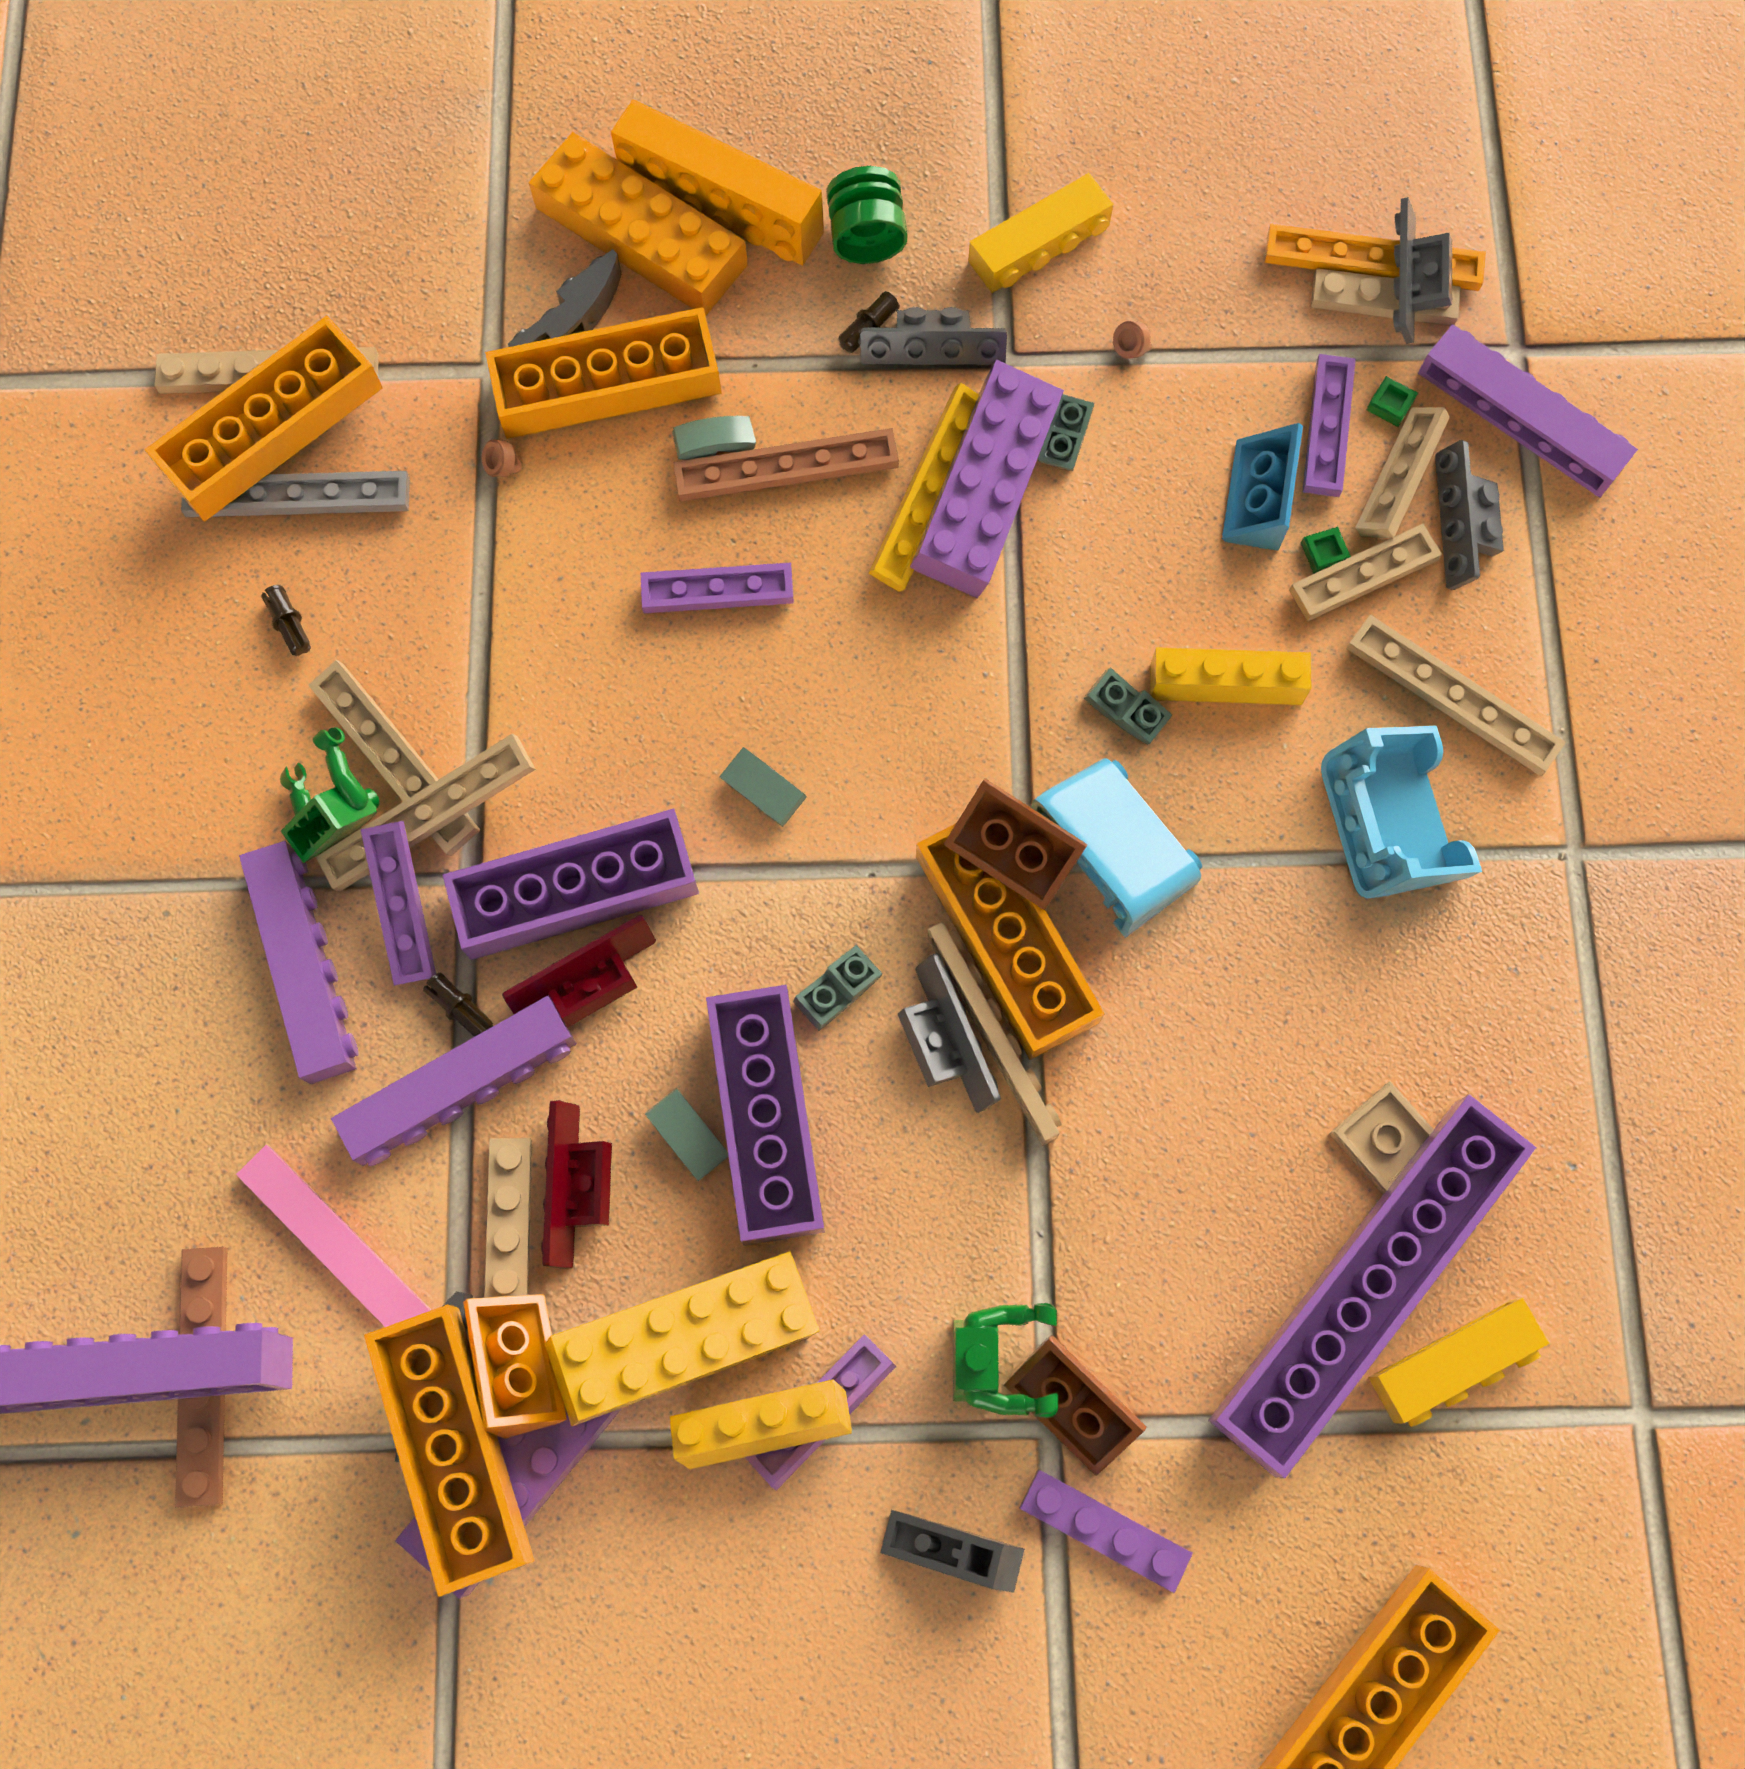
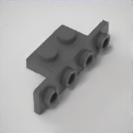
M1409 197L1401 198L1400 213L1395 214V228L1397 235H1400V244L1394 247L1396 266L1400 267V275L1394 278V293L1396 299L1399 300V309L1393 312L1395 331L1401 332L1406 344L1414 343L1415 311L1452 305V238L1450 233L1416 239V215Z
M911 307L906 310H897V328L861 329L862 364L994 365L996 359L1006 363L1007 330L1005 328H970L969 310H961L956 307H947L942 310H925L920 307Z
M1464 440L1455 442L1435 455L1446 588L1456 590L1479 579L1478 552L1493 557L1504 551L1498 484L1471 474L1468 442Z
M939 953L932 954L915 969L928 1001L902 1009L898 1013V1017L927 1086L931 1087L961 1077L976 1113H979L1000 1101L998 1085L982 1055L981 1044L974 1036L967 1020L965 1007L959 1001L952 985L948 968L943 964Z

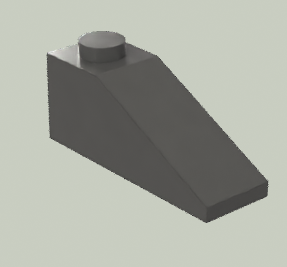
M891 1510L880 1553L990 1589L1014 1593L1025 1549Z

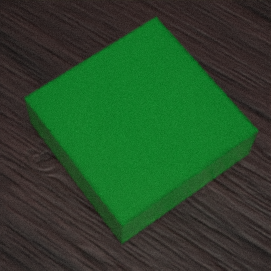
M1386 376L1366 411L1399 427L1416 399L1418 392Z
M1338 527L1305 536L1301 541L1313 574L1351 557Z

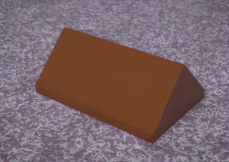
M984 778L943 845L1045 910L1088 844Z
M1053 1335L1047 1337L1004 1384L1012 1394H1024L1034 1399L1057 1393V1413L1050 1418L1035 1417L1095 1476L1107 1467L1147 1428Z

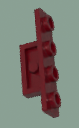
M638 915L502 993V996L513 1014L549 996L568 1028L638 988L623 961L653 945L656 939L644 917Z
M560 1100L550 1101L549 1116L547 1118L548 1147L545 1160L546 1190L543 1201L544 1234L541 1251L543 1254V1266L571 1269L574 1264L575 1227L609 1226L612 1143L605 1141L579 1143L580 1107L579 1105Z

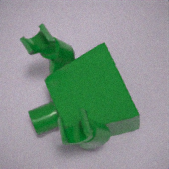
M334 727L328 731L320 730L313 737L315 746L326 751L325 761L335 786L334 788L320 793L311 799L309 790H305L304 786L307 776L306 770L300 763H297L294 767L298 781L290 777L287 766L280 776L282 786L292 792L289 796L295 815L281 830V833L303 863L318 856L359 830L377 813L376 809L380 805L379 797L375 791L370 788L364 789L350 771L345 753L339 748V745L345 740L344 732L340 728Z
M1036 1303L1034 1308H1029L1028 1305H1000L971 1312L965 1320H953V1401H966L970 1406L1000 1415H1029L1030 1412H1035L1037 1417H1053L1058 1411L1057 1393L1036 1399L1024 1394L1003 1395L998 1393V1326L1027 1325L1031 1321L1057 1326L1056 1308L1049 1303Z

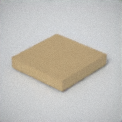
M1389 1081L1332 1130L1329 1135L1376 1188L1384 1194L1434 1129L1392 1082Z

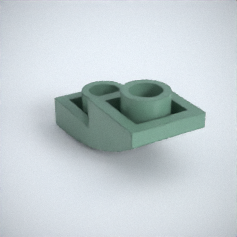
M1062 394L1039 453V462L1070 471L1074 470L1094 403Z
M721 416L700 419L676 426L672 431L678 459L682 460L715 456L717 451L740 452L753 450L756 445L749 416Z
M1112 668L1105 670L1083 698L1110 721L1147 745L1153 741L1172 717V714L1145 690L1138 692Z
M744 747L719 776L726 784L748 799L782 827L807 798L804 793Z
M855 945L828 966L821 977L796 995L793 1003L820 1031L868 990L883 973Z
M677 1088L644 1113L697 1181L729 1157L727 1150Z

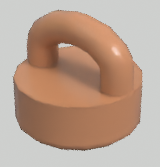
M1126 321L1115 329L1113 346L1119 356L1128 359L1138 358L1152 349L1149 329L1140 321Z
M492 439L484 446L482 464L489 476L507 477L510 474L521 471V460L508 441Z

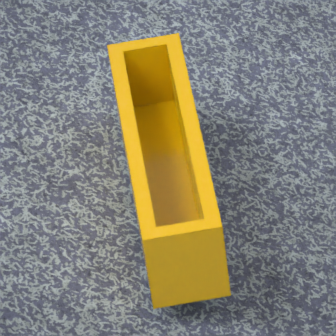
M1087 173L972 239L969 243L968 262L991 293L1002 287L1008 288L1014 285L1024 274L1031 270L1037 271L1043 268L1055 256L1062 252L1064 254L1071 252L1086 238L1102 234L1110 225L1114 204L1091 174Z
M1156 647L1150 662V695L1155 700L1302 705L1312 689L1311 652Z
M1524 1298L1507 1301L1368 1378L1393 1423L1408 1422L1410 1427H1414L1433 1416L1430 1411L1433 1407L1443 1402L1446 1407H1450L1469 1397L1466 1389L1480 1382L1482 1387H1487L1505 1377L1502 1370L1516 1363L1518 1368L1536 1361L1541 1357L1538 1350L1550 1343Z
M834 1379L669 1416L674 1460L688 1469L852 1434L846 1391Z

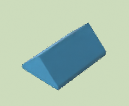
M1300 423L1237 439L1222 540L1225 542L1279 551L1290 524L1303 426Z

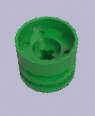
M861 166L843 171L830 181L826 188L829 218L831 219L833 250L839 258L850 263L871 264L890 259L903 250L907 244L908 233L905 213L903 212L901 184L894 172L884 167Z

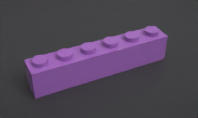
M1454 324L1450 326L1427 354L1418 372L1419 375L1599 498H1601L1638 450L1625 437L1613 433L1600 424L1594 416L1582 412L1569 403L1564 396L1551 391L1539 383L1533 375L1520 370L1508 362L1502 354L1492 351L1477 341L1471 333L1461 330Z
M286 841L239 855L299 1078L309 1084H313L357 1069L354 1057L359 1055L358 1047L352 1033L347 1034L343 1021L348 1018V1011L343 998L336 996L333 985L334 982L338 981L337 972L332 960H326L323 946L328 944L327 936L320 922L316 923L313 910L318 908L317 900L310 886L306 887L303 874L308 872L306 862H302L294 849Z
M546 996L335 1115L331 1120L352 1160L362 1166L365 1164L374 1166L391 1156L390 1150L402 1143L407 1146L423 1139L428 1134L426 1130L440 1122L442 1125L455 1121L463 1115L462 1109L474 1102L483 1104L492 1100L500 1093L498 1089L512 1081L514 1084H518L534 1075V1068L548 1061L552 1064L562 1060L571 1053L569 1048L577 1043L562 1020L553 1001L549 996Z

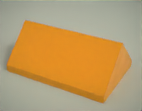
M544 1294L466 1299L463 1303L484 1430L506 1439L567 1420L564 1402L544 1345L548 1338L552 1336Z

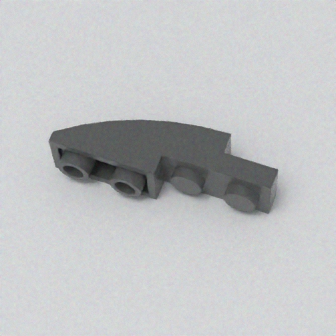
M612 249L604 256L595 258L589 267L576 277L567 279L561 288L556 291L560 305L547 310L542 318L528 329L519 331L513 340L508 343V346L512 347L593 330L610 306L621 279L622 272L618 254Z

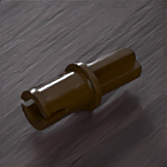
M885 291L866 310H860L857 313V319L839 335V345L842 349L853 353L861 346L860 334L862 328H881L880 326L900 309L899 302L894 295Z
M273 585L266 588V593L262 592L261 598L271 614L273 628L281 632L292 655L300 656L303 653H308L311 646L300 624L302 616L292 606L284 587Z
M442 973L435 974L427 981L423 991L446 1011V1017L449 1020L456 1019L474 1037L493 1027L492 1021L471 1002L472 997L468 993L463 994Z

